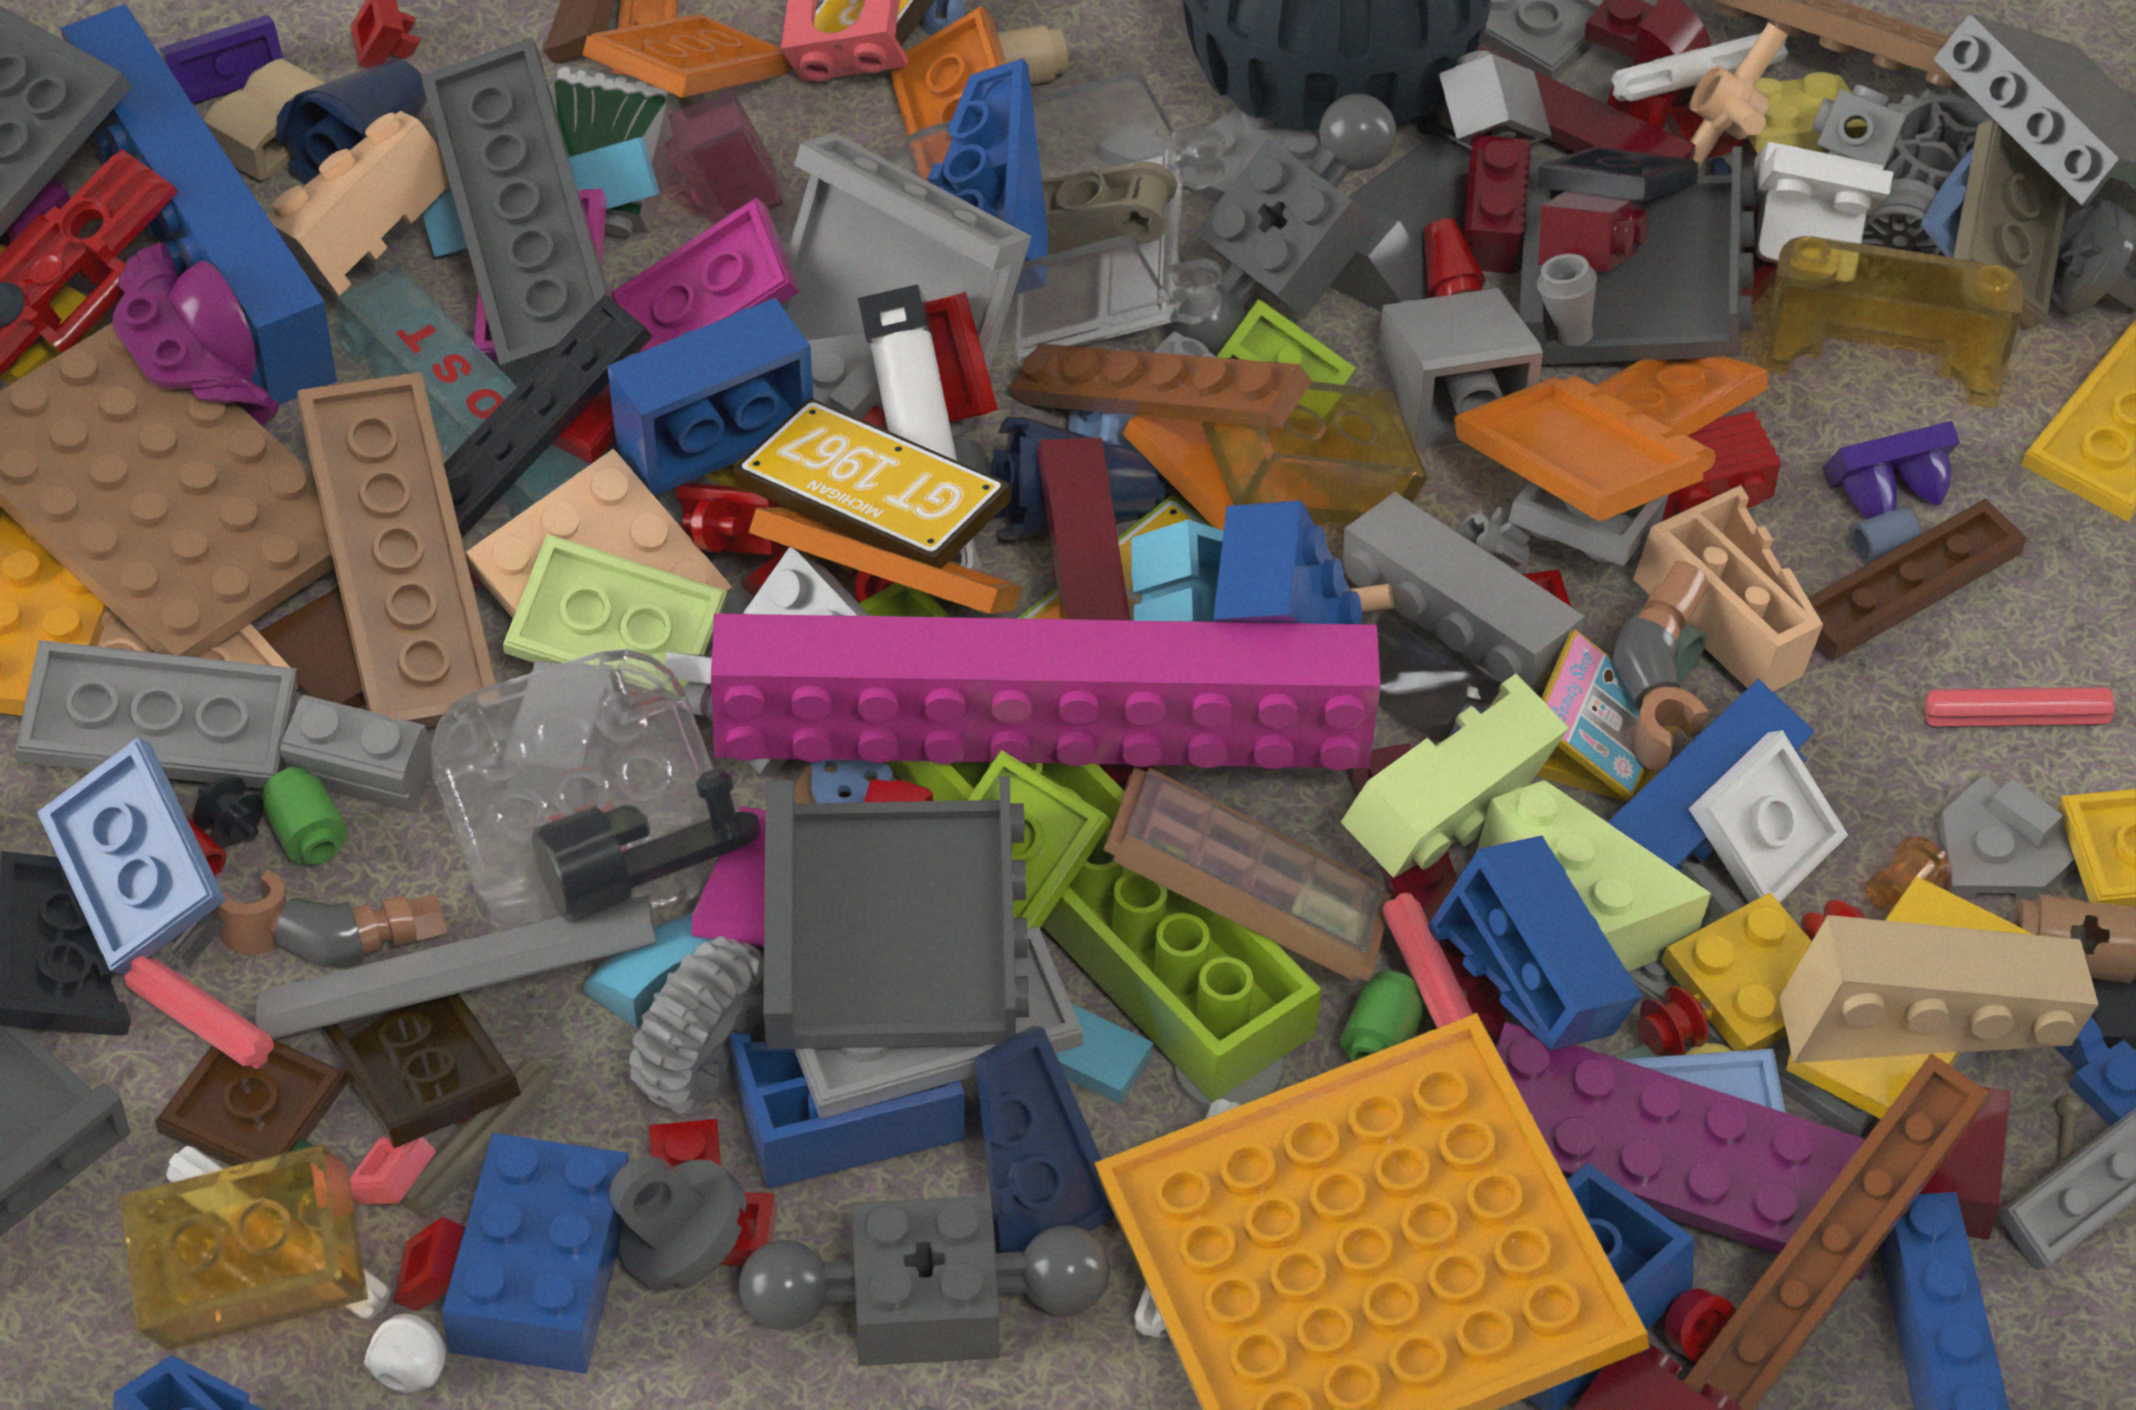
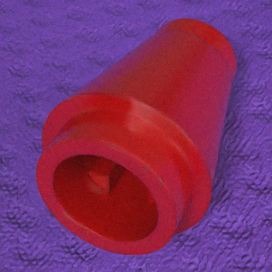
M1446 218L1426 225L1422 232L1425 239L1424 247L1429 298L1481 291L1486 279L1462 232L1459 230L1457 221Z

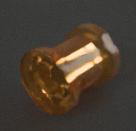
M1906 836L1898 843L1895 849L1896 858L1884 871H1877L1867 881L1866 891L1868 898L1877 909L1889 915L1916 876L1936 886L1946 880L1950 874L1951 866L1943 850L1934 842L1921 836Z

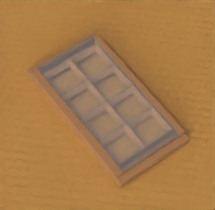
M1134 767L1127 781L1103 848L1104 851L1114 855L1113 862L1352 981L1355 976L1369 981L1375 969L1386 922L1382 914L1383 906L1387 901L1391 900L1392 896L1383 891L1382 883L1150 767L1147 772Z

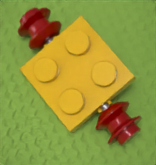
M1769 892L1666 947L1661 962L1681 987L1670 986L1667 988L1663 995V1004L1652 998L1646 999L1641 1003L1640 1019L1638 1020L1637 1027L1643 1043L1654 1054H1661L1662 1056L1683 1055L1685 1049L1684 1042L1691 1047H1702L1706 1044L1708 1040V1020L1734 1051L1762 1050L1785 1038L1787 1032L1779 997L1827 915L1866 919V917L1858 908L1850 906L1842 900L1833 899L1826 903L1823 915L1814 911L1806 913L1802 917L1799 927L1772 893Z

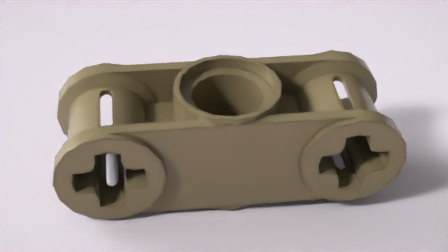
M1139 162L1130 166L1098 171L1085 170L1072 175L1042 178L1048 229L1047 257L1053 254L1072 251L1100 250L1113 245L1158 240L1164 234L1167 224V218L1164 213L1166 203H1169L1175 197L1178 182L1176 176L1170 169L1161 164Z

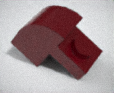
M1603 0L1586 21L1584 39L1635 59L1634 66L1711 46L1704 24L1696 13L1681 0H1658L1655 5L1642 0ZM1691 86L1672 91L1675 95L1670 108L1689 105L1695 87Z

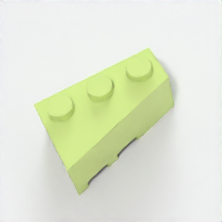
M1514 674L1501 684L1499 688L1501 691L1485 712L1480 714L1473 706H1470L1459 714L1455 721L1461 729L1436 745L1426 738L1368 780L1345 814L1341 823L1393 878L1417 864L1421 869H1427L1437 862L1453 843L1458 841L1462 846H1466L1479 837L1483 830L1490 800L1530 785L1568 731L1569 727L1517 674Z
M1546 780L1490 800L1477 851L1480 848L1542 835L1557 860L1564 867L1570 881L1590 913L1597 920L1600 929L1628 972L1661 960L1666 947L1700 930L1711 896L1709 891Z

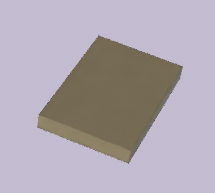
M1992 119L1977 127L1952 267L2028 327L2032 328L2047 322L2069 192L2000 124Z

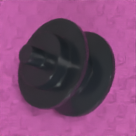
M236 775L226 776L210 785L208 783L203 784L198 790L200 796L192 814L193 822L202 830L212 829L211 838L220 847L232 846L234 843L241 842L246 838L252 840L259 833L257 827L263 814L264 800L257 793L245 794V782Z

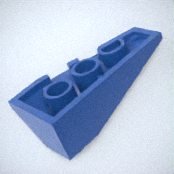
M1022 58L970 75L947 130L952 137L951 144L943 163H934L927 179L931 184L1032 236L1015 291L1046 282L1048 229L1029 67Z

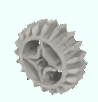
M1927 88L1919 99L1913 95L1905 94L1899 104H1888L1887 106L1889 109L1906 115L1907 119L1885 170L1893 172L1892 179L1906 178L1918 180L1933 187L1938 192L1960 161L1974 148L1977 127L1993 118L1970 95L1966 98L1955 97L1950 88L1943 96H1936Z
M719 936L711 942L705 941L699 945L694 955L688 954L683 957L681 965L675 973H668L667 982L660 992L654 993V1002L649 1011L642 1015L644 1022L641 1029L633 1037V1044L636 1047L630 1054L629 1064L632 1066L631 1080L638 1084V1088L642 1092L649 1095V1100L665 1110L670 1108L679 1115L686 1113L692 1116L701 1111L706 1102L714 1103L718 1096L733 1083L729 1033L750 1034L751 1042H762L766 1039L763 952L746 942L742 944L735 939Z

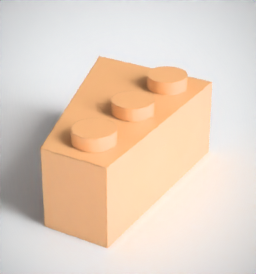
M399 111L397 114L388 113L375 120L366 129L365 134L367 137L351 150L343 149L329 156L320 165L319 171L321 173L304 187L300 185L295 186L282 193L272 205L274 210L267 215L308 278L338 296L351 285L345 274L365 254H367L370 260H376L388 248L381 238L402 219L406 224H412L450 185L440 148L419 119L402 111Z
M1740 485L1652 526L1633 580L1650 595L1656 585L1663 583L1675 561H1685L1699 568L1706 575L1709 587L1688 623L1705 632L1707 640L1704 648L1747 689L1759 679L1773 692L1803 677L1823 623L1791 569H1782L1770 549L1773 538L1765 526H1756L1746 509L1749 498Z

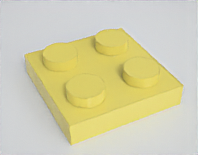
M1815 72L1806 75L1804 79L1786 81L1759 78L1754 87L1766 94L1769 99L1764 115L1766 125L1761 133L1749 135L1748 139L1758 154L1768 141L1817 152L1828 151L1818 147L1817 143L1821 134L1812 131L1818 111L1824 98L1835 101L1840 89L1851 94L1852 92L1840 75L1825 72ZM1860 119L1852 120L1846 127V135L1852 139L1863 137L1868 129L1867 123Z

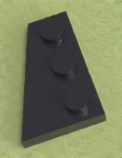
M1 851L0 1025L115 1036L128 1035L131 1018L125 1002H119L111 982L113 972L110 971L103 954H100L90 925L59 858Z

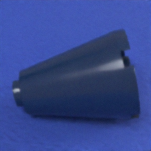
M392 59L300 92L289 99L277 115L276 137L279 146L286 141L293 157L287 164L293 173L304 184L309 183L321 173L319 167L329 156L340 150H351L367 137L365 134L366 129L383 115L388 113L397 114L399 111H402L417 118L427 103L421 73L406 61Z
M1007 416L998 432L999 434H1009L1006 450H994L991 476L1010 483L1012 500L993 518L998 519L1005 516L1007 527L998 530V536L1005 540H1021L1049 534L1037 454L1041 439L1093 437L1025 417ZM1103 441L1115 522L1146 516L1149 512L1153 511L1155 504L1163 502L1166 478L1138 450Z

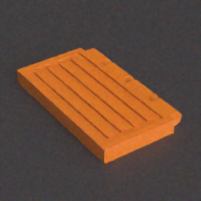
M1572 376L1565 380L1553 377L1454 416L1457 439L1599 522L1702 481L1703 473L1714 465L1716 458L1715 452L1709 447L1685 434H1680L1676 429L1643 413L1641 410L1579 376Z
M786 507L756 508L749 530L751 534L988 614L1016 611L1023 590V586L1015 584V582L974 568L964 567L962 564L949 561L942 569L871 546Z

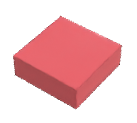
M381 1137L346 1182L344 1190L360 1205L398 1204L437 1151L424 1137L395 1149L387 1137Z

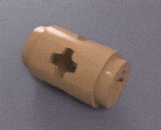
M2037 894L2035 900H2019L2013 924L2035 935L2071 938L2073 927H2086V938L2096 941L2094 953H2084L2092 981H2113L2131 984L2132 980L2136 979V906L2106 902L2088 903L2080 899Z

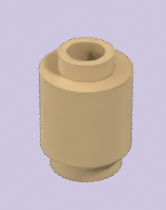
M1043 24L997 32L1006 62L1010 63L1023 58L1029 67L1031 85L1054 81L1057 74H1063L1068 71L1067 46L1060 28L1048 29Z

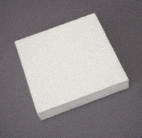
M1783 730L1768 732L1689 808L1748 903L1769 892L1780 903L1848 836Z

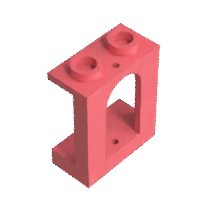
M788 0L781 50L801 81H825L835 77L861 73H877L882 70L908 66L909 59L895 38L900 0H865L862 13L855 23L847 29L836 33H823L815 28L817 0Z

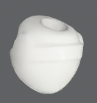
M412 1314L395 1315L381 1324L376 1330L367 1349L364 1363L374 1377L386 1387L402 1393H415L428 1389L436 1383L446 1361V1345L439 1331L426 1319Z

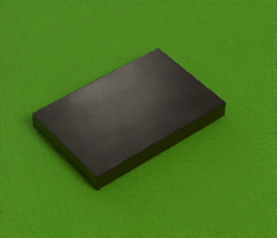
M459 993L322 1027L328 1046L394 1149L521 1095L515 1074Z

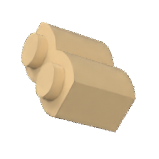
M277 59L253 72L243 90L232 92L223 99L216 101L209 108L204 122L235 167L257 180H264L275 175L293 158L286 141L279 146L276 137L277 115L280 110L296 94L325 84V82L284 59Z

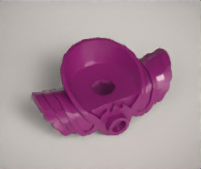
M161 242L152 247H145L138 251L137 255L130 257L126 262V268L120 274L117 282L125 294L118 302L113 313V327L119 339L150 383L161 388H192L194 395L199 401L236 402L262 427L268 421L274 419L279 411V404L263 388L251 381L255 371L256 357L253 339L245 315L225 278L214 265L206 260H201L178 277L173 257L170 256L167 245Z

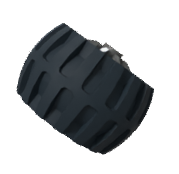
M1182 0L1187 32L1193 51L1212 88L1220 96H1228L1237 104L1238 109L1256 119L1261 116L1280 123L1282 128L1305 132L1306 129L1320 131V123L1328 107L1339 98L1350 94H1367L1379 99L1392 113L1396 128L1405 126L1408 120L1421 114L1428 116L1436 111L1446 100L1439 73L1457 67L1456 60L1461 56L1478 51L1485 33L1492 0Z

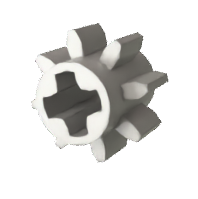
M1498 507L1491 516L1480 509L1477 513L1468 516L1461 522L1456 530L1457 533L1518 573L1523 571L1529 559L1530 550L1527 541L1530 539V534L1520 529L1519 526L1508 522L1509 512Z

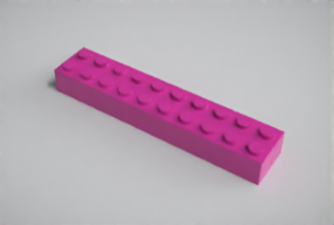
M714 613L711 661L714 758H735L743 761L756 759H801L808 762L822 760H867L874 763L888 761H933L939 764H950L954 762H993L1000 751L1003 750L1022 763H1060L1070 766L1122 764L1136 767L1184 765L1201 768H1214L1218 766H1247L1267 769L1309 767L1329 768L1332 770L1370 768L1381 687L1377 625Z

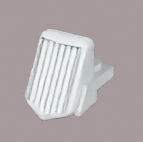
M1768 141L1755 161L1754 196L1759 197L1755 245L1757 256L1764 261L1802 271L1839 277L1850 276L1858 264L1865 218L1872 215L1890 195L1893 172L1883 170V165Z

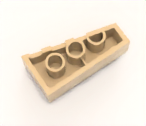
M1827 915L1779 997L1793 1063L1944 1052L1960 1053L2072 1045L2099 1005L2081 939Z

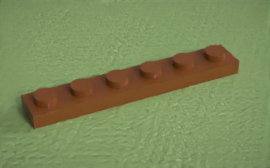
M1039 343L1035 350L1026 357L1021 371L1008 389L1019 403L1024 405L1281 429L1312 380L1300 364Z
M1931 1053L1683 1382L1698 1393L1705 1383H1708L1739 1405L1741 1410H1757L1988 1103L1990 1092Z

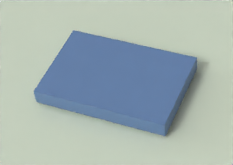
M137 737L37 812L112 972L124 976L131 969L132 960L140 956L150 957L226 901L151 743Z

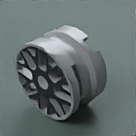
M1906 178L1892 179L1890 195L1872 215L1865 218L1861 241L1863 252L1878 264L1907 270L1917 269L1931 263L1939 254L1940 249L1921 224L1937 191L1918 180ZM1881 248L1887 249L1884 253L1877 254ZM1898 253H1907V262L1899 261Z

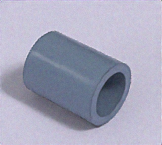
M1906 507L1854 523L1850 528L1852 547L1866 565L1921 535L1914 514Z

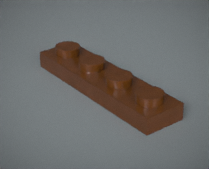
M1986 498L1808 597L1823 623L1816 644L1834 661L2022 554L2027 537Z

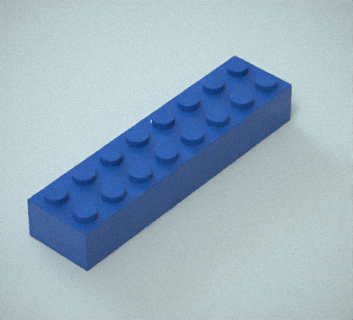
M123 4L61 27L64 41L122 72L131 84L132 88L91 133L94 149L102 164H105L114 154L123 149L177 189L178 192L148 223L145 230L150 238L160 236L163 244L167 245L170 256L173 257L178 275L183 274L199 261L206 260L214 265L225 278L245 315L253 339L256 358L255 371L251 381L269 393V396L276 400L279 405L296 399L298 390L328 386L337 382L324 300L128 6Z

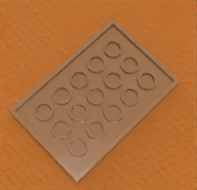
M113 322L0 391V507L156 653L199 658L335 567L313 472L236 402L199 401L194 395L192 388H161L150 383L119 339L113 327Z

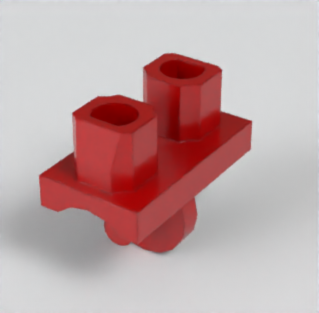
M685 483L676 487L677 498L683 511L682 529L702 551H731L773 555L782 551V544L751 534L749 530L756 508H785L784 506L742 487Z

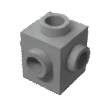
M1856 84L1852 94L1840 89L1835 101L1824 98L1812 126V131L1821 134L1817 145L1828 150L1827 154L1883 165V170H1885L1907 117L1902 113L1885 107L1889 99L1888 96ZM1855 119L1863 120L1868 125L1866 134L1859 139H1852L1846 135L1848 123Z

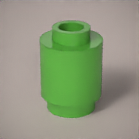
M301 767L285 769L269 779L263 789V811L288 858L298 864L313 865L332 859L345 842L348 829L322 780L315 775H311L307 769Z
M1381 971L1373 977V980L1366 982L1362 986L1340 1039L1341 1046L1351 1062L1414 1038L1424 1014V1004L1421 993L1412 978L1396 971Z

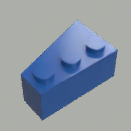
M1302 501L1227 506L1213 620L1216 622L1361 624L1362 606L1359 594L1356 591L1350 590L1344 579L1341 561L1338 558L1333 559L1326 546L1323 528L1320 525L1314 524Z
M729 1033L732 1079L767 1189L965 1140V1098L960 1080L820 1119L794 1049H767L766 1042H751L750 1034Z

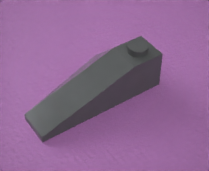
M1433 134L1348 196L1377 226L1329 287L1382 312L1383 305L1429 298L1424 247L1425 239L1422 231L1429 223L1446 218L1456 220L1459 230L1462 231L1465 220L1471 151Z

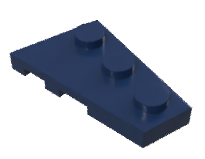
M1033 1025L1016 1034V1036L975 1056L996 1253L1024 1252L1034 1237L1051 1227L1070 1225L1090 1232L1115 1218L1116 1216L1095 1167V1162L1102 1160L1045 1028Z

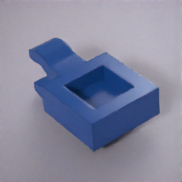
M2090 1017L2072 1045L2053 1046L2078 1070L2075 1072L2070 1087L2108 1125L2112 1126L2136 1108V1051L2125 1040L2109 1049L2104 1042L2099 1026Z

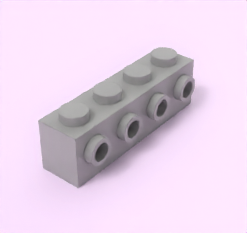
M1396 492L1392 493L1344 529L1342 567L1345 576L1358 587L1390 584L1394 599L1393 608L1401 616L1414 621L1441 639L1450 649L1462 653L1490 672L1494 678L1502 683L1514 674H1517L1536 694L1547 686L1569 633L1576 629L1583 635L1585 620L1583 614Z

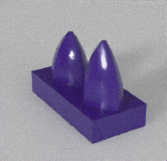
M269 15L159 48L162 59L192 104L244 88L253 72L274 60L284 59L275 23Z
M1953 421L1842 447L1822 468L1830 489L1844 486L1851 502L1867 519L1896 509L1897 486L1894 473L1900 472L1905 483L1917 495L1938 506L1944 500L1950 486L1951 465L1949 454L1960 444Z

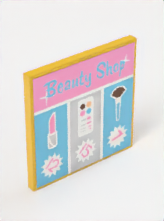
M1574 629L1567 637L1541 699L1569 727L1557 746L1625 800H1629L1634 796L1645 766L1635 756L1632 745V738L1641 709L1635 706L1613 666V658Z

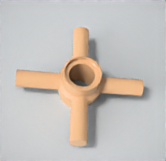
M1771 23L1767 24L1735 74L1718 65L1711 68L1698 85H1694L1695 90L1690 101V108L1705 118L1690 140L1691 143L1696 144L1693 159L1695 162H1699L1698 170L1724 131L1738 140H1742L1749 135L1761 133L1765 128L1766 120L1764 115L1769 99L1766 94L1754 86L1788 36Z

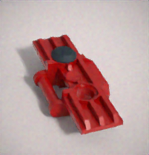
M121 149L60 210L53 206L47 214L40 213L0 254V376L37 338L57 355L70 349L125 294L117 282L120 274L126 268V264L117 256L175 196L178 191L174 185ZM94 219H103L102 226L97 233L88 238H78L80 230L86 223ZM75 273L80 274L94 285L99 282L100 284L58 325L61 318L50 306L51 297Z

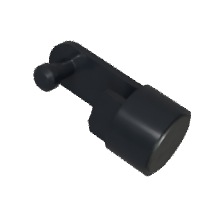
M713 769L703 773L696 782L698 796L705 799L710 819L625 851H621L620 846L647 837L650 833L647 817L635 806L622 805L606 812H602L597 806H591L535 827L533 829L532 844L536 863L547 893L560 915L568 922L627 901L631 898L632 888L739 849L756 840L761 834L758 817L750 812L735 811L730 793L734 788L731 774L721 769Z

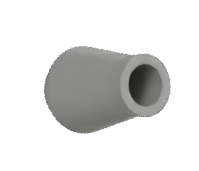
M1562 254L1547 260L1543 264L1541 275L1537 280V289L1556 328L1558 340L1561 344L1570 347L1580 346L1589 342L1594 334L1592 320L1597 274L1584 257L1576 254Z

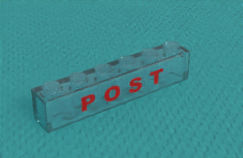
M398 264L337 297L341 323L337 325L339 338L351 355L357 356L361 354L371 364L375 378L422 372L435 431L449 458L517 387ZM551 444L499 500L509 509L511 519H513L591 464Z

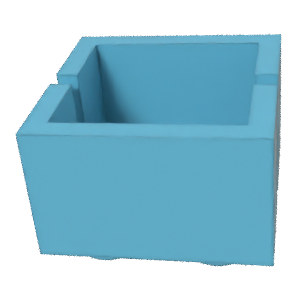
M1185 520L1131 538L1133 593L1142 595V602L1134 605V621L1216 622L1213 620L1223 530L1195 521Z

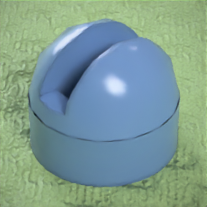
M935 0L921 19V26L924 32L932 36L964 17L966 9L963 1ZM946 11V19L937 18L938 12Z

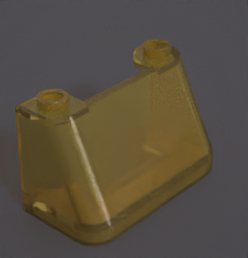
M1815 236L1793 238L1783 245L1779 254L1767 303L1758 366L1766 369L1767 373L1787 376L1791 362L1798 356L1808 353V357L1820 359L1824 338L1941 356L1939 378L1951 380V377L1954 376L1960 380L1967 389V405L1996 409L2022 314L2023 283L2017 274L2006 267L1996 264Z

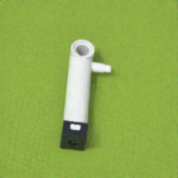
M916 284L858 298L865 337L872 351L888 431L957 461L933 346L935 338L928 304L919 285ZM972 538L958 553L962 555V566L981 571V562L976 553L974 539Z

